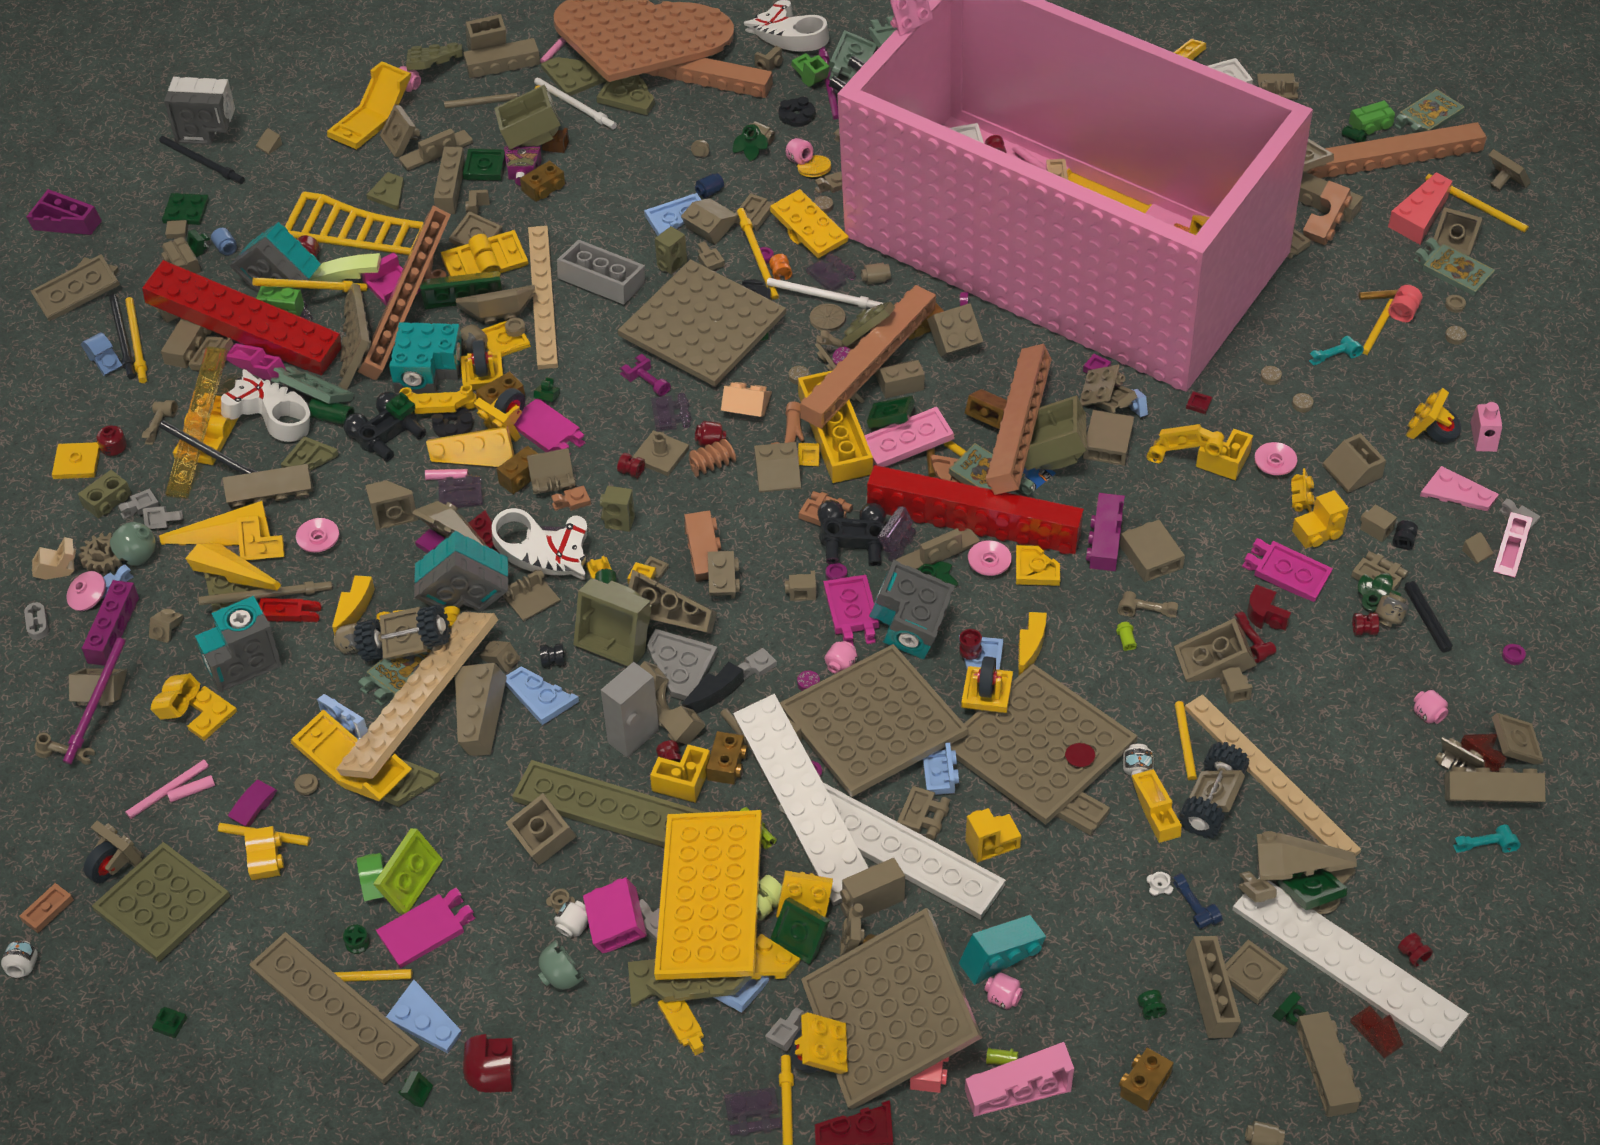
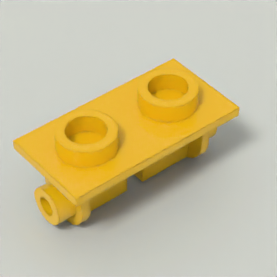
M1304 468L1303 475L1296 474L1291 479L1292 507L1296 512H1301L1303 509L1308 508L1310 513L1312 512L1311 505L1315 504L1314 495L1311 492V489L1314 488L1312 476H1308Z

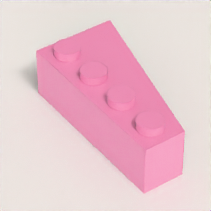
M1062 1042L983 1073L974 1074L965 1079V1092L972 1113L975 1117L1071 1092L1074 1066L1066 1045Z

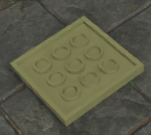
M162 842L96 901L92 908L108 923L160 962L230 897L229 891L166 843Z

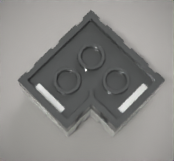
M173 77L164 99L168 118L171 122V129L175 136L174 140L177 143L212 145L216 132L227 133L235 110L228 79Z

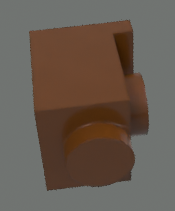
M568 128L558 130L552 140L542 144V150L564 153L569 143Z

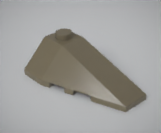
M436 501L415 509L412 513L431 529L447 538L454 531H458L464 536L479 542L481 545L487 546L465 518L457 512L458 508L449 502L445 505Z
M1273 831L1257 834L1260 880L1291 879L1292 874L1304 872L1308 876L1313 875L1314 871L1322 868L1325 871L1331 872L1357 867L1355 853Z

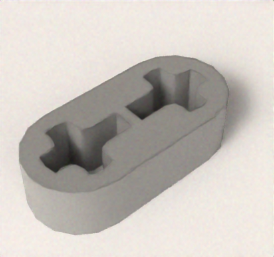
M31 603L24 611L26 629L30 638L40 640L49 631L47 613L41 603ZM34 611H37V617L34 618ZM39 624V626H40L39 631L35 632V631H36V625Z

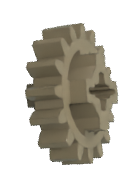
M100 533L98 538L93 535L92 541L86 540V546L80 547V561L83 568H87V571L94 570L98 573L103 571L104 575H106L108 570L111 569V571L115 572L116 566H123L121 561L126 560L123 558L118 559L111 550L110 539L112 538V533H109L107 536Z

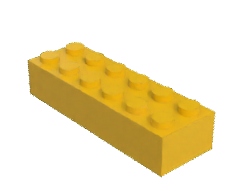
M832 371L798 378V396L800 401L805 397L807 398L812 393L814 387L820 385L825 376ZM850 399L822 429L809 423L816 442L820 444V452L832 483L871 475L873 456Z

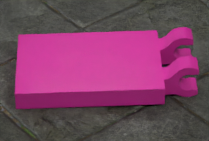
M535 399L525 406L522 414L514 424L520 434L545 452L569 448L568 441H571L579 448L585 444V441L582 440L584 434L580 431V428L540 399Z
M1257 538L1251 553L1246 555L1242 567L1250 571L1256 570L1255 576L1315 602L1333 568L1275 541L1269 545ZM1253 554H1256V555H1258V556H1264V557H1263L1262 560H1261V559L1257 558V557H1256L1255 555H1253Z
M860 575L823 581L835 634L842 633L843 641L853 645L852 632L864 630L866 644L875 643L874 628H879V621L869 617L874 602L867 576Z
M457 888L449 891L445 898H442L440 894L436 895L376 930L379 938L400 969L464 933L462 926L475 920L474 912L469 905L462 907L455 916L450 910L463 903L462 895Z

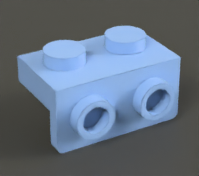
M945 743V750L937 751L923 759L926 790L935 792V795L955 793V784L959 783L958 769L953 770V765L957 764L956 751H951L950 743Z

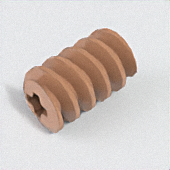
M726 439L720 440V443L714 442L712 446L708 444L705 448L700 447L697 451L692 450L689 454L690 466L696 477L699 476V470L706 474V467L710 471H714V464L720 469L722 467L721 461L726 466L729 465V458L733 463L736 462L735 452Z

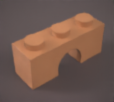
M1328 181L1320 196L1321 205L1329 208L1330 212L1324 216H1317L1311 213L1303 229L1305 237L1323 245H1326L1328 240L1331 241L1333 239L1334 229L1337 224L1341 223L1345 207L1348 208L1352 202L1350 188Z

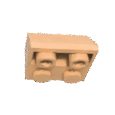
M731 382L729 386H724L721 411L762 417L765 415L772 391H766V386L751 385L750 388H747L746 383Z

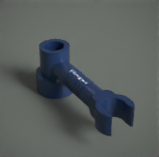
M1182 873L1173 876L1175 880L1173 884L1196 914L1193 916V921L1199 930L1210 924L1214 926L1223 921L1222 915L1215 904L1205 908L1202 907Z

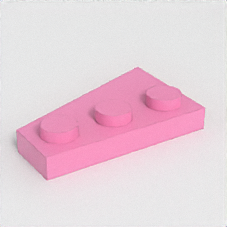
M1442 466L1420 494L1422 497L1428 498L1429 496L1444 502L1460 503L1462 506L1488 511L1499 495Z

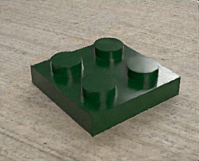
M468 149L463 171L464 180L501 181L506 159L505 150Z
M171 193L162 222L167 224V221L187 220L188 225H201L209 202V196Z
M913 396L873 403L867 419L868 427L883 428L888 424L895 423L900 425L909 421L915 404Z
M1323 868L1314 871L1313 875L1306 876L1304 872L1292 874L1291 879L1278 880V885L1305 910L1347 896V887L1329 871L1323 870Z
M789 897L783 903L770 939L804 962L812 964L817 956L830 920Z

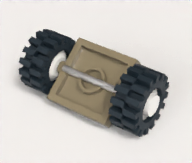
M441 605L424 608L416 607L380 615V622L378 619L358 622L355 625L354 635L356 637L354 642L357 643L355 647L359 649L358 654L359 656L362 655L361 658L365 661L380 658L391 660L427 652V647L439 646L449 642L451 628L448 625H450V622L447 621L448 616L444 614L445 610Z
M1217 742V744L1214 743L1210 746L1203 762L1205 770L1209 771H1201L1190 797L1185 801L1178 816L1184 830L1189 829L1190 833H1196L1198 836L1203 835L1205 839H1208V836L1214 838V836L1218 835L1225 819V814L1222 812L1230 811L1249 766L1250 760L1247 758L1246 752L1242 753L1240 747L1236 749V745L1232 744L1229 746L1228 742H1224L1223 745L1221 742Z

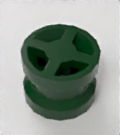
M356 924L345 929L343 940L347 951L352 954L365 952L370 944L365 927Z
M1159 990L1146 991L1137 998L1138 1004L1143 1008V1018L1146 1020L1159 1018L1167 1013L1166 1005L1161 1001L1162 994Z

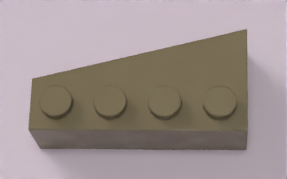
M632 570L628 587L636 591L641 597L650 600V605H652L651 620L708 633L713 632L717 615L716 611L638 571Z
M496 663L462 666L455 674L457 738L459 745L471 756L491 754L507 678Z

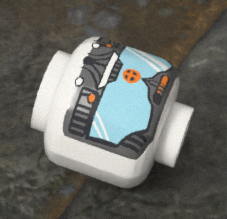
M1132 744L1124 751L1123 769L1126 774L1131 775V778L1134 774L1154 768L1153 752L1146 745Z
M580 901L564 903L554 918L556 930L568 938L580 936L589 924L585 905Z
M14 941L6 948L1 960V966L6 974L11 977H24L33 970L38 952L27 941Z

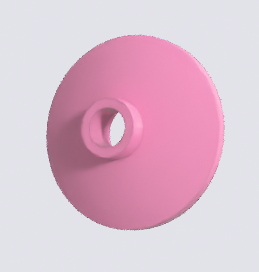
M1271 442L1263 444L1256 450L1255 463L1265 473L1285 475L1295 469L1297 455L1289 446Z
M315 518L303 523L296 533V541L299 547L314 553L328 550L335 545L339 538L337 525L325 518Z
M982 541L970 549L968 562L974 571L982 575H998L1009 568L1011 553L1005 545L999 542Z
M88 571L76 577L67 591L66 599L68 605L77 611H85L95 606L105 592L106 583L103 576L98 572Z

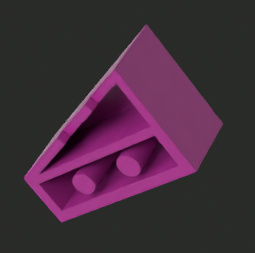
M49 189L26 216L33 230L91 235L102 221L94 206Z
M1099 493L1096 515H1092L1090 528H1094V532L1090 531L1088 544H1092V548H1087L1086 560L1090 561V569L1116 571L1125 498L1123 495Z

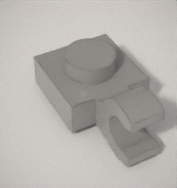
M147 489L130 496V502L122 503L118 506L122 512L120 515L125 520L132 517L136 512L142 515L143 508L159 507V504L151 490Z
M1507 498L1502 503L1503 507L1499 510V512L1508 517L1512 512L1532 518L1529 531L1540 519L1538 514L1522 505L1518 509L1515 503Z
M166 506L143 508L144 524L150 529L168 527L167 521L183 519L182 510L166 512Z
M761 648L746 657L745 662L738 665V667L743 669L745 680L754 673L760 677L777 666V661L764 648Z
M641 899L639 903L645 930L657 941L659 908L652 912L649 905Z
M796 1007L787 1020L780 1018L765 1035L767 1041L787 1052L792 1045L794 1037L802 1028L801 1015L804 1014V1011Z

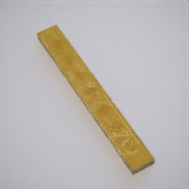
M206 347L183 432L201 442L204 441L228 353L226 348ZM180 440L165 494L168 497L187 499L201 451Z

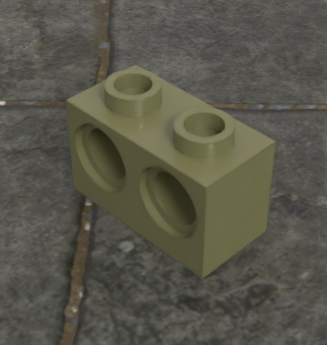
M670 226L655 238L658 268L661 271L673 274L687 263L685 234Z
M112 470L78 493L82 506L98 519L110 513L112 508L120 502H125L131 495L127 481Z
M607 486L605 494H601L600 506L603 507L601 519L604 520L605 528L630 532L635 518L633 491L627 488Z

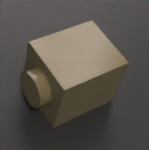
M1375 504L1370 510H1366L1362 514L1360 529L1383 542L1394 530L1397 517Z

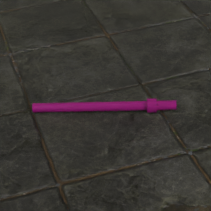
M824 46L818 49V55L829 65V54ZM829 67V74L825 79L832 116L835 120L839 119L835 90L829 87V77L831 75Z
M117 638L76 732L69 739V747L63 759V762L66 764H72L77 750L81 749L84 743L83 737L125 645L126 640L122 638Z

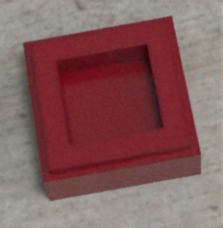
M1193 391L1187 402L1186 409L1206 414L1212 402V397Z

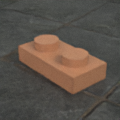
M55 883L19 917L22 922L39 933L74 899L70 893Z

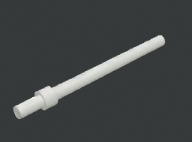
M540 78L535 79L534 83L536 85L542 86L545 84L548 92L594 118L595 122L600 125L604 124L613 130L616 128L617 123L610 120L604 113L591 109Z
M768 278L767 280L768 286L858 305V308L866 309L883 304L882 302L869 300L868 297L864 296L859 298L773 278Z

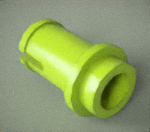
M1121 622L1117 625L1116 629L1117 635H1120L1124 651L1134 650L1137 647L1133 635L1134 627L1129 622Z
M988 1048L986 1064L1004 1065L1017 1060L1019 1052L1014 1051L1012 1048L1010 1051Z

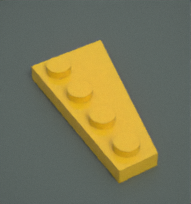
M508 426L426 441L431 462L499 467L514 456Z

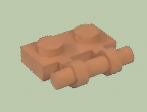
M813 491L811 499L808 498L801 508L799 519L821 526L817 511L824 501H838L844 509V518H846V511L850 513L853 505L846 503L844 499L829 497L827 493Z

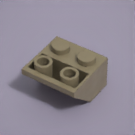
M1359 433L1344 440L1323 462V467L1349 493L1382 478L1386 460Z

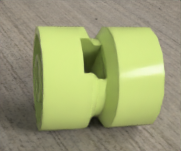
M765 875L759 881L758 920H763L772 912V907H778L782 886L770 875Z

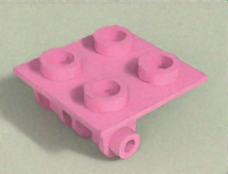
M890 0L894 13L890 24L893 28H898L900 36L933 19L928 0Z

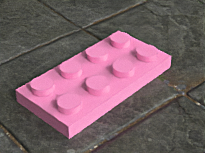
M937 407L914 415L903 424L897 425L894 423L864 435L873 456L874 464L881 467L889 466L954 439L953 431Z

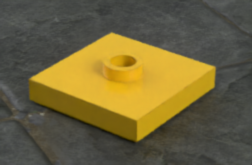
M98 442L58 444L52 471L53 479L94 478L100 454Z

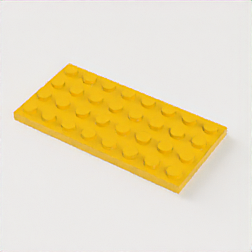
M761 810L667 814L654 970L656 980L754 976L762 832Z

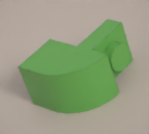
M805 53L792 60L791 66L802 76V82L808 87L828 77L830 66L819 55L810 58Z
M381 853L368 854L357 858L364 901L384 897L373 884L384 869Z

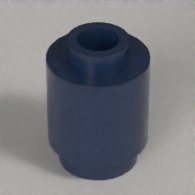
M712 173L696 181L695 191L699 196L707 198L721 191V188L724 187V181L718 173Z

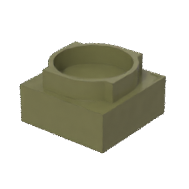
M545 84L494 108L500 132L509 149L516 146H539L553 139L559 126H561L555 104Z
M1077 395L1039 408L1025 462L1027 470L1033 468L1036 470L1040 468L1054 470L1077 463V459L1087 451L1086 413Z
M591 578L578 590L573 645L626 666L633 662L637 663L645 653L647 629L652 606L650 605V600L641 597L633 589L614 581L606 584Z

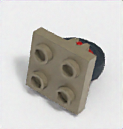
M96 821L90 827L100 838L84 863V874L90 880L96 883H103L119 871L127 862L136 867L142 861V852L133 846L134 843L128 837L118 835V831L109 823L104 826L99 821Z

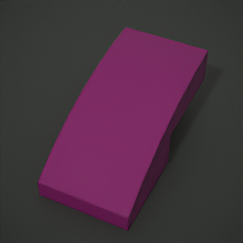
M257 779L239 798L228 814V817L246 827H250L261 808L265 810L277 790Z

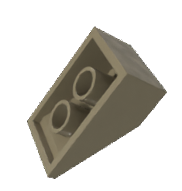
M1235 618L1174 646L1187 682L1221 677L1222 670L1230 667H1239L1241 672L1257 666L1245 633Z

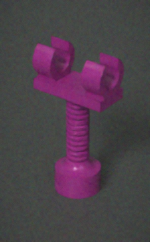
M643 354L635 357L638 361L635 363L637 366L631 369L627 364L619 368L622 370L620 375L629 382H632L639 376L654 386L653 391L660 397L670 391L671 385L664 379L658 380L647 372L651 369L650 359L646 358Z

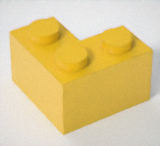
M1233 429L1227 442H1223L1222 451L1218 456L1208 455L1205 452V446H1200L1196 467L1236 481L1250 454L1253 435Z
M1335 490L1316 497L1312 512L1294 518L1292 532L1305 549L1312 546L1318 547L1324 541L1330 539L1336 540L1343 534L1349 507Z
M687 745L680 762L658 757L650 774L652 791L696 803L707 777L706 768L710 758V750Z
M987 808L967 815L965 841L977 863L1020 848L1021 834L1010 814L993 817L990 809Z

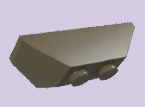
M535 285L456 298V305L477 321H485V324L497 322L496 319L504 318L507 321L511 318H516L517 315L522 313L535 294Z

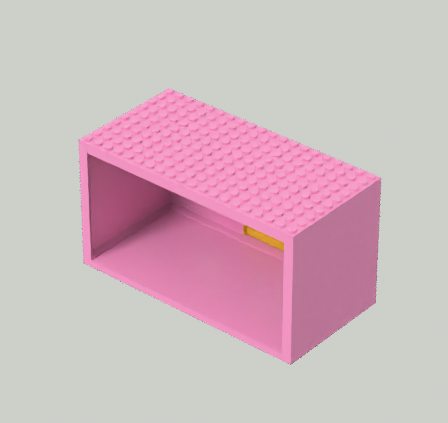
M928 0L933 19L901 36L897 28L837 94L845 233L850 239L880 251L882 254L930 274L932 277L943 280L949 285L956 286L984 301L995 304L999 308L1006 309L1086 348L1115 359L1121 364L1136 369L1138 372L1148 374L1158 381L1168 383L1175 389L1187 392L1290 253L1313 109L1045 0ZM978 123L984 143L949 128ZM992 135H1000L1004 140L1007 153L986 145V139ZM1018 144L1045 166L1046 160L1066 159L1068 180L1030 164L1012 150L1013 146ZM1193 215L1210 217L1197 235L1189 233Z

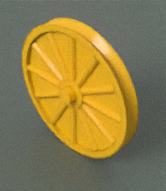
M813 155L808 163L797 165L798 172L806 177H819L831 170V161L825 156Z

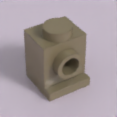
M815 570L811 571V574L789 575V580L785 581V594L790 593V601L816 600Z
M1230 667L1222 670L1220 685L1228 704L1250 700L1253 687L1252 684H1248V679L1246 675L1242 674L1240 668Z

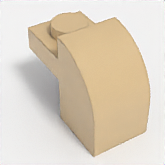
M64 537L57 551L39 547L32 560L33 577L47 580L71 575L74 571V558L76 554V549L73 548V539Z

